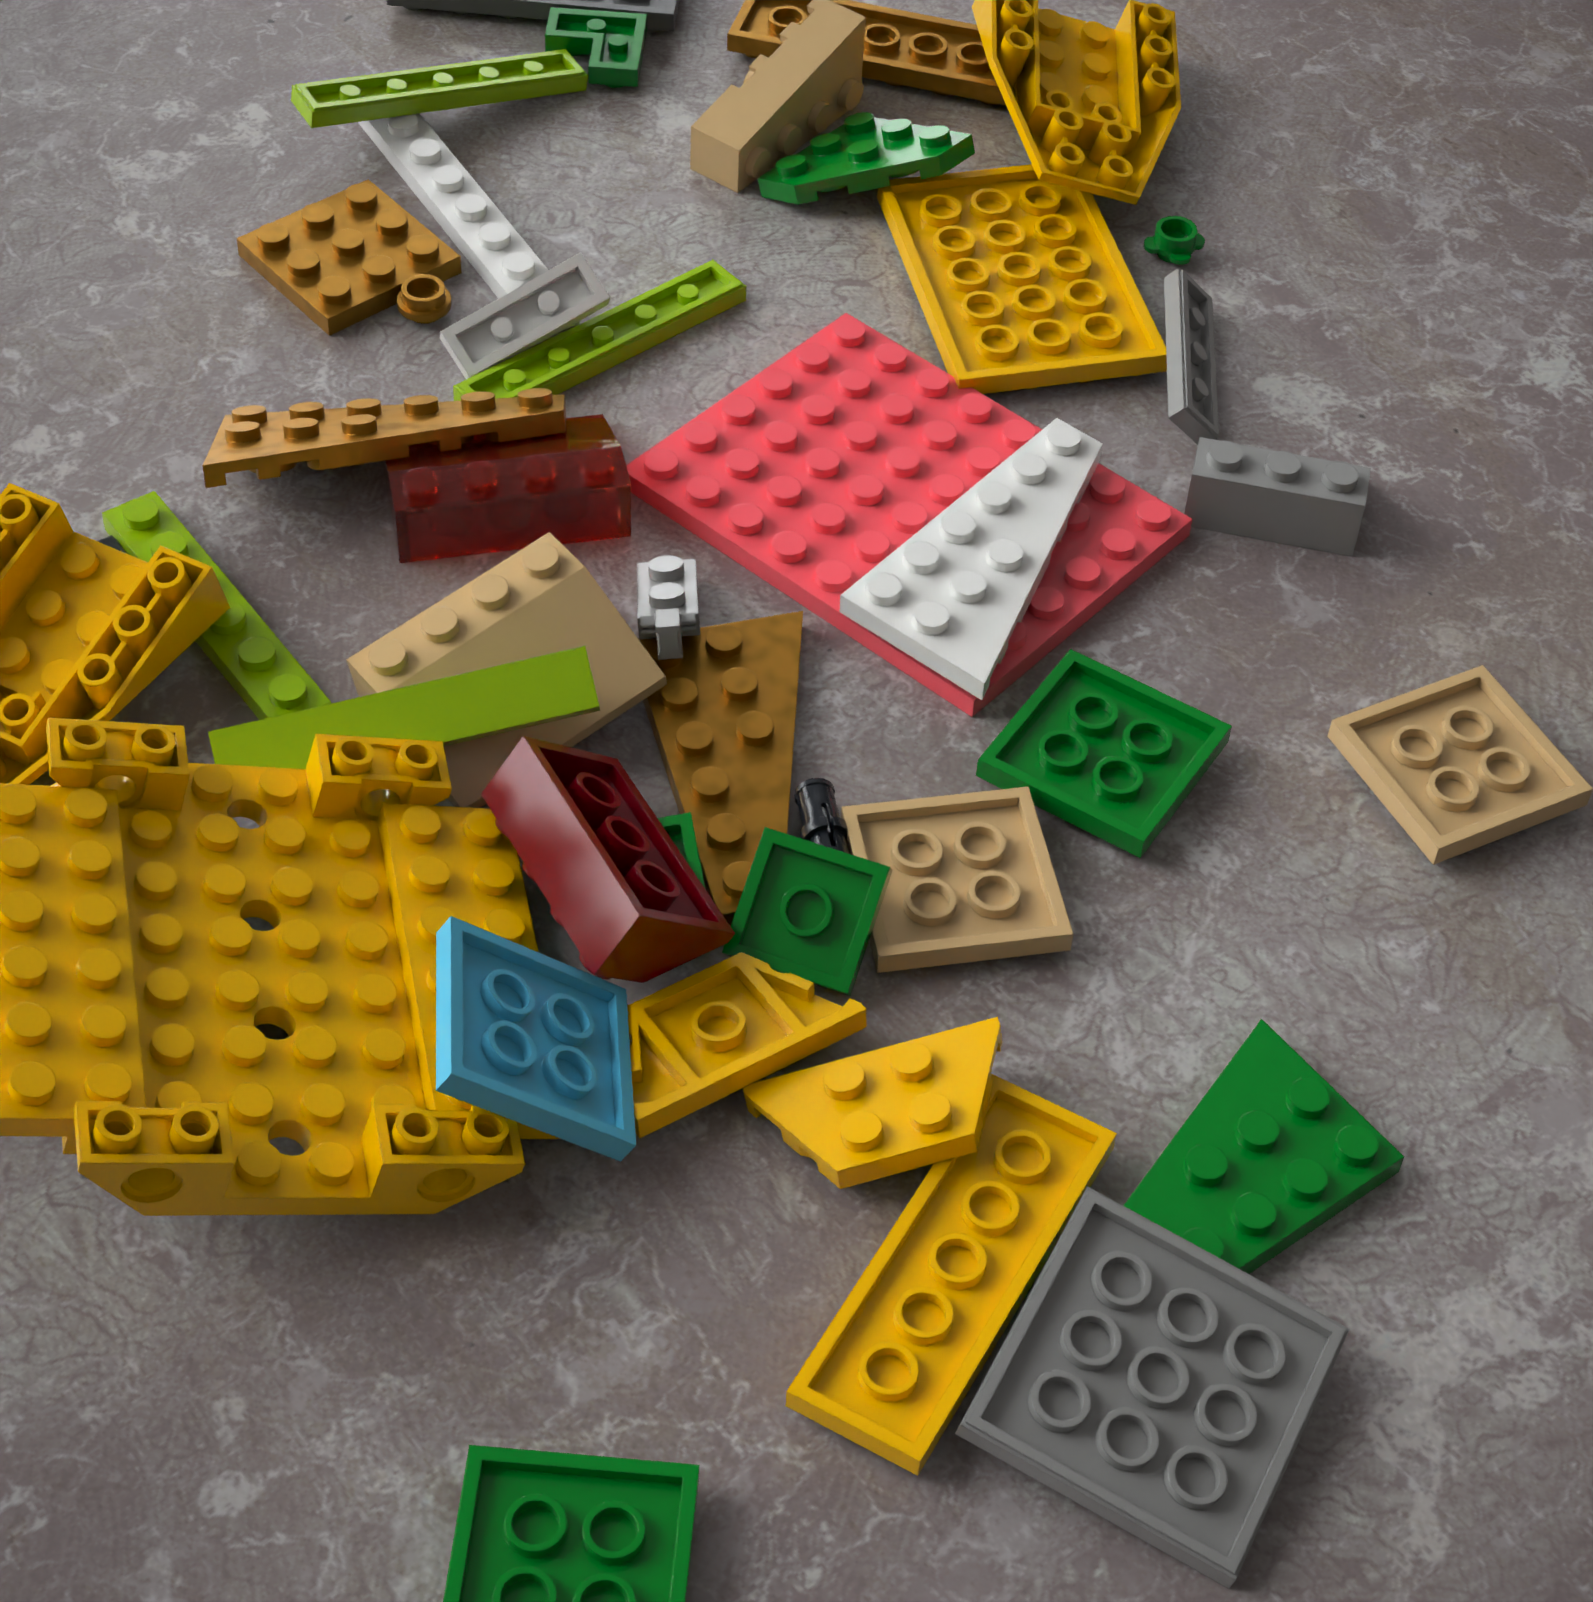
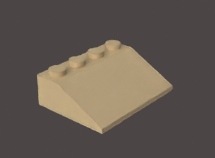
M550 532L346 659L358 696L362 697L586 646L600 711L444 746L452 786L450 796L447 799L455 807L480 808L486 804L481 793L522 736L573 747L667 685L666 676L587 568Z

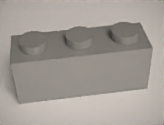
M1199 437L1184 514L1193 519L1191 527L1352 557L1366 506L1371 468L1352 465L1342 461H1330L1297 455L1287 451H1274L1241 445L1226 440L1219 441Z

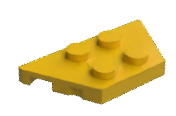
M742 952L627 1005L636 1135L640 1139L866 1028V1008L861 1002L849 998L844 1006L819 997L814 994L813 982L792 973L777 972L768 963Z
M998 1017L758 1081L742 1088L748 1112L755 1118L763 1114L781 1130L783 1141L800 1156L813 1159L817 1163L818 1171L839 1189L977 1152L983 1128L981 1114L982 1110L988 1105L993 1085L992 1067L996 1051H1001L1003 1043L1001 1025Z

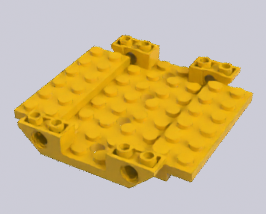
M48 717L46 735L49 776L61 786L0 783V1136L62 1137L63 1154H77L78 1172L143 1216L436 1214L521 1173L525 1161L520 1139H560L436 1091V932L450 916H453L538 952L518 853L509 838L503 835L495 824L496 817L491 809L433 806L449 798L452 790L443 741L315 734L306 769L188 763L185 729L181 725ZM233 818H249L260 827L254 829L239 827ZM248 917L261 918L269 922L274 929L258 931L252 929L243 919ZM261 1024H273L285 1030L289 1037L281 1040L269 1039L255 1027ZM278 1137L290 1138L298 1142L305 1152L295 1156L280 1153L269 1141Z

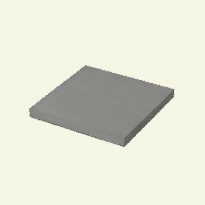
M1087 1186L955 1434L1229 1589L1238 1577L1350 1329Z

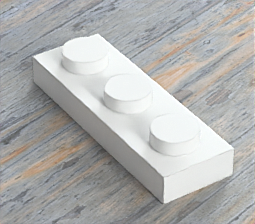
M580 252L440 331V340L465 379H468L544 342L607 306L610 297Z

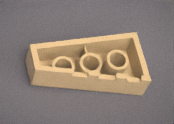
M812 0L807 5L810 15L803 23L798 25L791 22L780 33V41L783 43L769 58L760 54L749 65V71L745 76L743 85L738 88L731 84L691 126L690 169L739 193L758 177L774 167L778 160L794 154L799 147L815 135L826 130L830 124L849 110H853L860 103L864 90L861 82L866 17L831 0Z

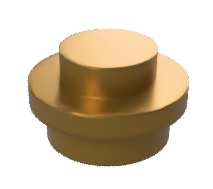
M419 274L409 277L403 282L401 291L397 295V308L405 318L417 323L428 324L447 315L451 309V295L440 278L428 274Z

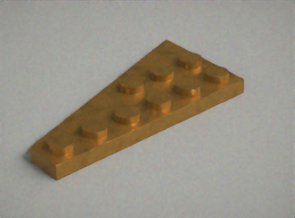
M532 388L520 391L518 397L495 399V394L491 392H471L462 395L461 401L438 402V398L432 395H417L404 399V404L381 406L380 400L366 398L350 401L346 404V408L324 409L323 404L319 402L294 404L289 407V411L266 412L264 406L258 405L238 407L232 410V415L224 416L203 463L205 487L211 488L227 485L226 473L246 470L256 473L259 480L281 477V472L294 468L297 462L307 461V465L311 469L327 470L410 457L409 446L429 442L430 444L437 445L440 452L461 449V444L472 441L474 435L485 434L487 440L500 443L566 432L565 394L552 395V391L549 389Z

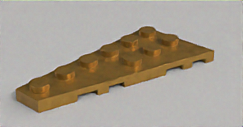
M803 611L701 627L700 635L682 636L683 658L658 660L657 638L640 639V642L662 670L667 680V685L645 698L643 703L679 813L691 812L705 889L730 926L764 827L786 834L788 830Z

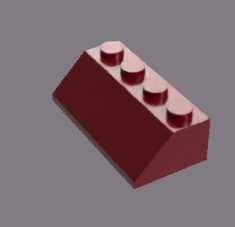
M522 736L481 795L496 817L495 824L503 835L509 838L522 859V867L525 873L537 883L549 902L553 918L565 928L579 950V958L583 966L601 979L609 980L614 978L644 983L727 944L735 932L618 759Z

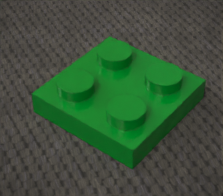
M764 827L731 924L735 934L724 945L722 953L732 957L742 952L768 963L777 972L792 973L813 982L814 985L851 996L893 870L889 866Z

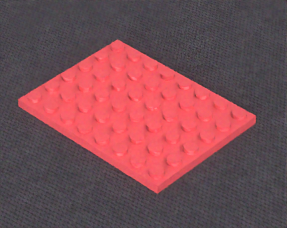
M845 313L621 468V486L971 717L976 715L1189 537L1193 520L1098 463L1080 502L1075 504L1061 541H1057L1051 553L1050 563L1021 622H1017L1008 642V649L1001 663H997L990 677L987 692L983 700H980L840 613V596L1042 430L1041 428L972 387L958 389L952 375L848 313Z

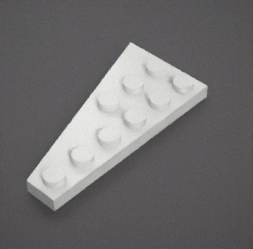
M1056 418L840 596L839 612L975 697L983 700L990 684V677L997 663H1001L1008 649V642L1017 622H1021L1050 563L1051 553L1057 541H1061L1066 531L1071 512L1075 504L1080 502L1100 461L1103 443Z

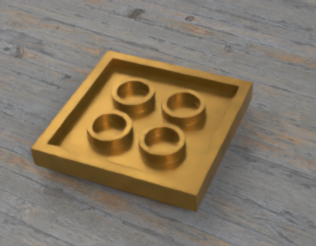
M369 179L351 185L343 191L316 203L309 204L303 209L274 222L264 224L258 229L236 238L239 256L329 336L396 305L397 295L401 291L402 284L409 277L428 274L436 276L444 282L462 273L461 256Z

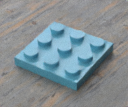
M450 916L436 932V1091L621 1162L636 1146L626 989Z

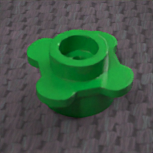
M1167 216L1157 222L1155 235L1145 238L1143 247L1148 253L1157 254L1165 262L1184 265L1190 262L1191 254L1195 250H1200L1204 247L1205 239L1201 234L1197 233V226L1191 220L1181 216Z

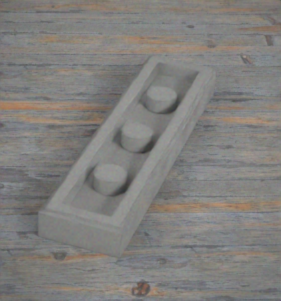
M1177 268L1164 277L1168 418L1198 445L1199 437L1219 440L1212 297L1183 269Z

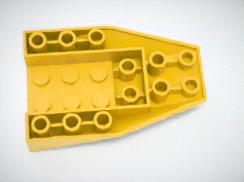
M974 0L972 10L989 67L1038 180L1136 205L1181 110L1175 12L1167 10L1158 4H1145L1129 0L1116 28L1112 29L1095 21L1086 22L1061 15L1051 9H1039L1038 0Z
M9 483L0 494V783L30 785L49 770L46 735L48 717L110 721L230 608L212 566L161 545L149 562L143 561L74 532L59 503Z

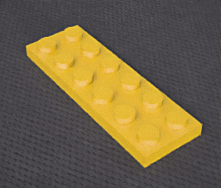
M992 1074L993 1085L989 1102L981 1114L983 1128L977 1152L933 1164L786 1391V1407L917 1476L1052 1253L1087 1186H1092L1113 1151L1117 1133Z

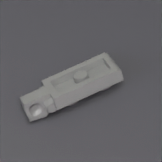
M666 555L656 557L649 562L637 563L639 640L657 638L658 660L683 658L682 636L700 635L696 559L682 560L677 556Z

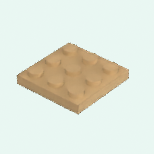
M1483 665L1333 719L1327 736L1433 865L1584 807L1588 804L1593 791L1589 783Z
M1029 787L842 806L841 818L845 820L848 829L847 846L849 854L889 866L893 870L869 940L877 973L1071 950L1073 940L1072 927Z

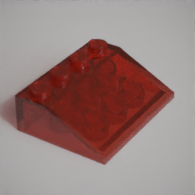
M603 414L566 418V432L500 443L487 440L485 434L474 435L472 441L461 444V449L440 452L437 445L430 444L429 442L409 446L410 457L382 461L400 563L519 550L549 532L562 544L631 537V483L622 447Z

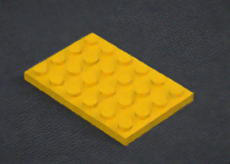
M1032 164L946 173L926 179H921V176L891 179L890 186L878 188L877 199L948 374L954 377L958 389L972 387L982 394L1167 371L1165 343L1092 193L1038 180Z

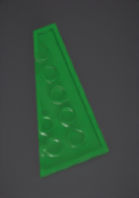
M1261 1019L1123 1206L1250 1274L1397 1174L1401 1168L1404 1156Z

